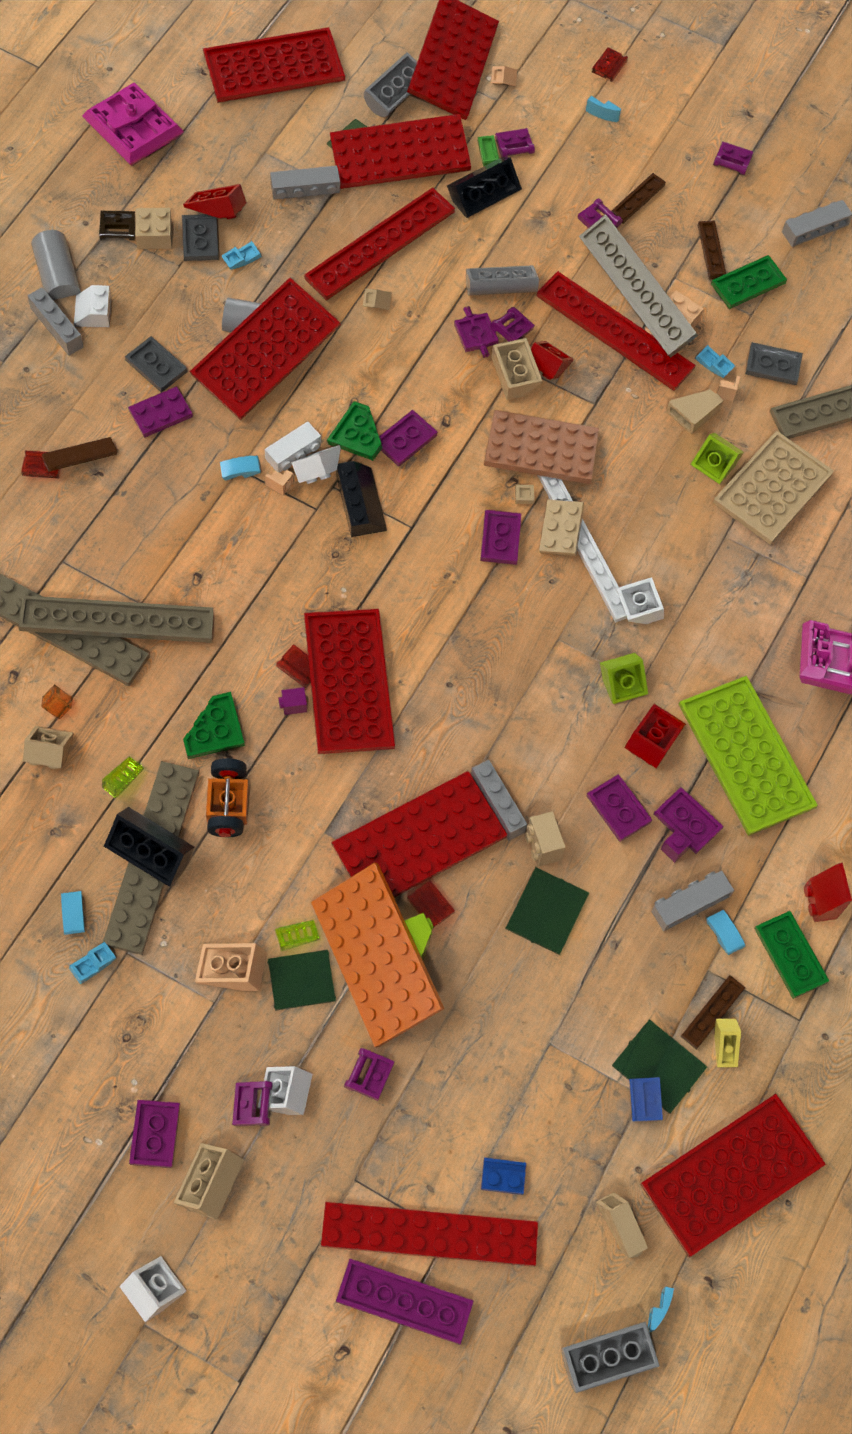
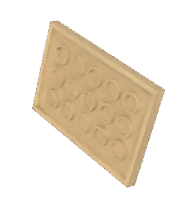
M776 431L715 497L713 504L771 545L828 481L834 471Z

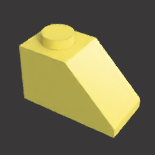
M716 1019L714 1039L717 1067H738L741 1030L736 1019Z

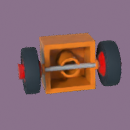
M223 758L212 762L211 775L215 778H208L206 806L207 830L211 835L226 838L237 837L243 833L244 825H247L249 785L248 779H242L246 776L247 770L246 764L243 761Z

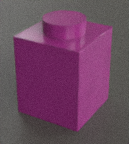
M304 687L281 690L282 697H278L279 708L284 710V715L307 712Z
M677 829L664 841L660 850L675 863L688 851L692 842Z

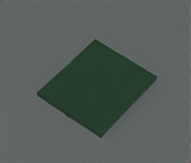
M535 867L505 929L529 940L531 943H535L560 955L589 892Z
M650 1019L634 1039L629 1041V1045L612 1064V1067L628 1080L660 1077L662 1108L669 1114H671L686 1093L691 1091L690 1088L707 1068L705 1064Z

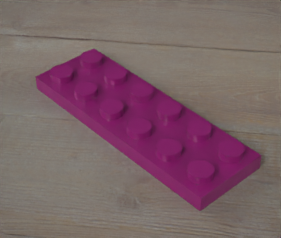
M349 1259L336 1299V1303L461 1345L474 1302L459 1295L353 1259Z

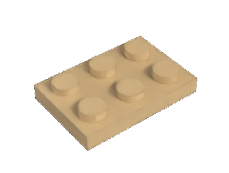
M547 500L539 548L540 553L576 556L584 510L583 502Z

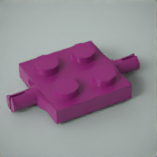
M470 306L464 307L463 311L466 317L455 320L454 326L465 353L480 350L483 358H487L490 355L487 347L496 345L499 342L496 332L490 328L491 320L488 313L473 314Z

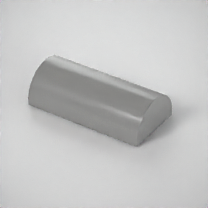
M408 52L364 91L366 104L380 117L388 116L411 95L407 92L417 61Z
M46 230L38 233L32 239L31 245L43 289L52 300L81 293L64 234L57 230Z
M533 265L466 269L468 296L537 292L539 277Z
M228 297L223 311L222 331L232 332L262 303Z
M646 1322L561 1349L566 1373L575 1393L660 1366Z

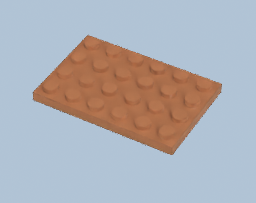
M494 410L484 466L591 484L599 428Z

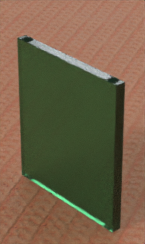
M328 950L268 959L267 963L270 970L275 1011L336 1001Z

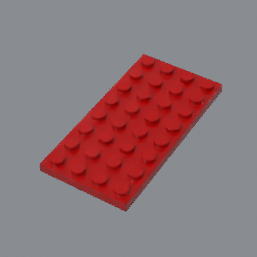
M438 0L407 92L453 115L460 114L461 118L466 120L469 116L499 21L459 0Z
M329 27L203 48L217 103L345 81V74Z
M460 114L330 132L334 162L338 168L340 189L471 170V162Z
M289 278L190 370V374L239 420H242L341 326L340 322L292 278Z
M379 609L304 613L317 753L330 754L395 749Z
M466 771L332 841L331 845L350 878L373 863H378L395 898L507 838V833L469 771Z
M774 1094L643 1181L640 1185L690 1258L826 1164L777 1094Z

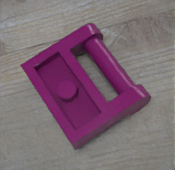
M527 128L495 134L501 157L535 153V147Z
M722 141L713 165L717 167L720 165L745 175L753 151Z
M599 198L578 214V219L587 228L603 217L596 211L598 209L608 216L616 228L623 221L620 216H616Z
M511 307L504 316L490 323V328L495 332H499L508 342L523 338L535 327L515 307ZM510 319H515L513 322H511V323H510L509 325H507L506 327L503 325V324L506 323L508 320H510Z
M360 1048L358 1060L344 1087L378 1101L395 1061ZM370 1059L372 1063L362 1085H359L356 1082L366 1060Z
M272 1082L236 1083L232 1125H270L268 1112L270 1090L273 1088ZM258 1090H262L260 1117H256Z

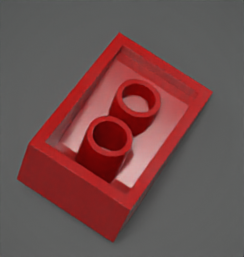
M241 184L197 191L183 206L184 208L213 217L232 219L245 206L246 200Z
M653 704L624 748L657 769L686 723Z
M838 863L810 878L804 886V894L808 897L810 903L808 906L809 914L813 916L814 922L838 919L852 902L843 863Z

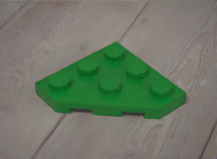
M354 401L328 437V445H340L342 450L374 461L382 449V444L369 406Z
M231 692L212 696L204 711L200 713L189 733L183 738L188 759L245 746Z

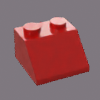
M547 341L534 342L531 347L538 370L549 380L559 378L574 360V358Z

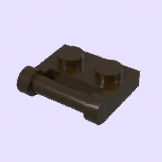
M101 211L100 240H105V238L135 240V211ZM106 229H129V232L106 231Z

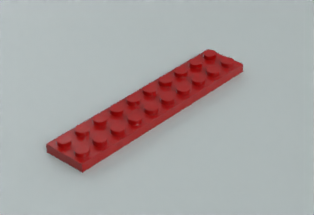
M432 187L304 274V279L327 301L455 213V207Z
M559 271L537 292L536 296L673 391L695 369L696 365L679 353L670 358L654 336Z
M325 1202L321 1247L535 1267L538 1221Z

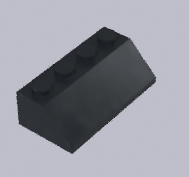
M501 157L447 185L453 203L466 218L522 190L511 157Z
M355 461L339 463L336 470V478L351 537L387 531L372 468Z
M130 807L116 815L103 846L169 887L173 885L185 868L195 848Z

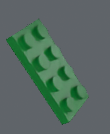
M767 255L712 280L711 285L727 307L731 309L786 284L787 278L771 257Z
M791 911L755 926L754 929L793 999L829 982L827 975Z

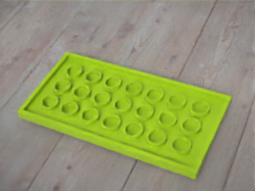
M747 676L679 702L687 722L748 836L817 808L818 805Z

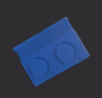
M660 1077L629 1079L632 1121L663 1120Z
M484 1158L481 1190L523 1195L526 1163Z

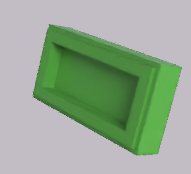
M494 135L478 137L477 142L484 167L499 159Z

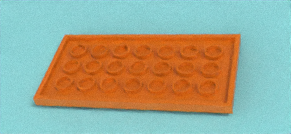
M373 863L311 902L374 1047L382 1046L445 1009L378 863Z

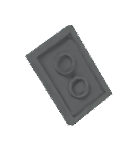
M207 214L182 215L184 261L219 260L217 218Z
M152 336L125 356V361L161 393L188 372L187 367Z
M752 342L745 374L797 385L803 353Z

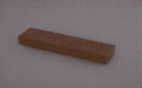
M652 173L611 212L616 216H620L623 219L622 224H624L665 186L666 182Z
M715 220L698 221L697 226L709 280H713L726 274Z
M111 437L43 453L41 458L47 471L50 472L117 455V449Z
M729 975L684 1031L681 1038L697 1050L715 1027L716 1019H721L746 987Z

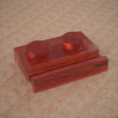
M607 47L593 66L592 73L605 79L609 78L612 82L626 64L628 56L624 57L622 53Z
M25 450L21 470L22 476L59 479L60 469L47 471L41 458L42 454L47 452Z
M293 644L282 656V659L276 663V667L306 689L310 683L308 655Z
M431 880L407 897V900L419 914L424 913L426 918H430L433 928L455 913L453 907Z

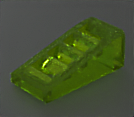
M129 756L102 779V788L114 798H117L144 770V767ZM127 766L131 767L134 771L129 770Z
M314 920L275 929L281 951L320 940ZM307 927H310L312 936H308ZM302 929L304 938L300 937L298 930ZM291 932H295V940H293ZM284 934H287L289 941L285 942Z

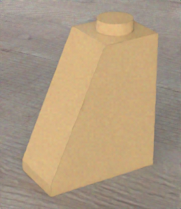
M710 389L671 400L668 403L666 412L692 434L720 411L723 400Z
M614 1192L596 1201L603 1218L624 1255L628 1258H635L648 1249L628 1201Z

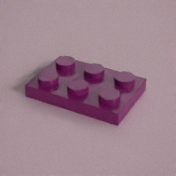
M177 386L128 407L144 438L193 417Z
M411 410L379 436L382 444L381 451L399 467L433 440L438 432L414 410Z
M485 510L480 561L517 565L521 513Z
M619 774L591 790L586 795L619 842L652 822L651 817Z
M682 787L654 812V815L673 833L678 829L692 842L689 848L695 854L707 845L724 827Z
M137 1100L129 1160L130 1165L173 1168L180 1103Z

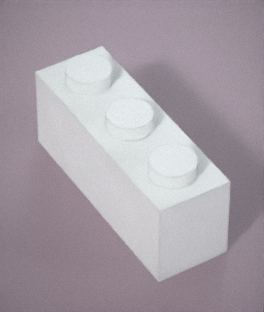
M307 421L265 449V459L275 471L279 473L283 470L285 471L291 467V462L317 451L321 446V435Z

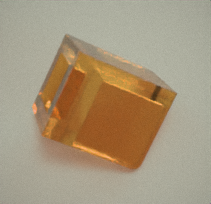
M54 684L42 696L41 707L56 718L61 719L72 708L73 698Z

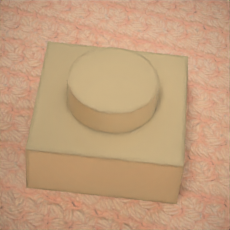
M534 485L515 486L516 504H534Z

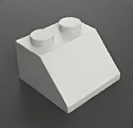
M91 285L76 295L74 327H110L111 293L109 286Z
M340 445L312 453L291 462L298 482L306 481L307 484L317 481L318 477L321 480L331 477L330 473L337 470Z
M652 577L616 588L628 622L649 624L664 619V608Z
M295 1066L267 1067L264 1081L273 1083V1088L270 1090L269 1111L286 1115H304L312 1073ZM260 1094L259 1103H258V1107H257V1108H259V1109H260V1106H261V1094Z
M161 1256L132 1272L119 1286L145 1322L160 1314L186 1292V1289Z

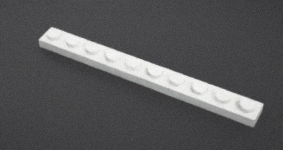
M537 475L550 500L573 501L562 479ZM582 519L577 551L616 623L627 618L616 590L619 586Z

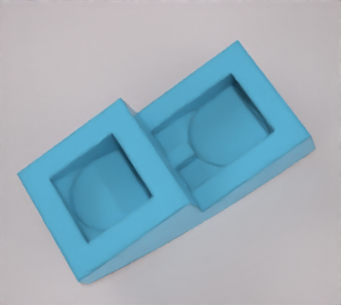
M591 96L587 100L586 112L607 121L618 122L621 108L609 100L603 104Z
M252 241L240 249L234 247L222 255L230 270L245 266L262 257Z
M708 345L695 357L705 368L722 378L735 367L725 355L719 356Z
M244 456L220 462L222 478L225 481L241 475L247 478L261 473L258 456Z
M82 892L61 893L64 935L85 932Z
M724 910L706 918L707 924L717 936L718 943L728 955L745 947L740 933Z
M104 942L88 951L85 957L71 964L69 969L77 981L82 984L111 964L116 959V956Z
M664 1287L661 1292L659 1308L653 1307L650 1309L647 1326L649 1332L654 1331L664 1319L673 1297L674 1288Z

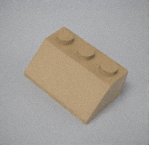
M527 338L493 345L491 358L506 400L524 397L542 383V378Z
M201 1143L174 1203L204 1217L217 1220L231 1192L234 1181L240 1172L244 1159L228 1149Z

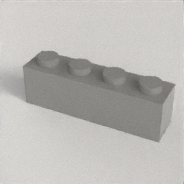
M337 166L270 172L273 200L340 193V179Z
M843 200L832 202L825 207H819L812 212L803 213L801 216L788 219L785 222L782 233L793 247L848 226L852 218V212Z
M43 287L27 295L31 310L68 356L83 348L81 334Z
M490 760L473 767L471 776L506 831L507 840L509 841L525 833L528 824Z
M713 871L706 875L704 880L700 882L696 880L690 883L687 889L683 891L678 889L668 899L665 900L663 897L654 903L655 905L651 912L663 932L731 897L734 889L723 871L718 873Z

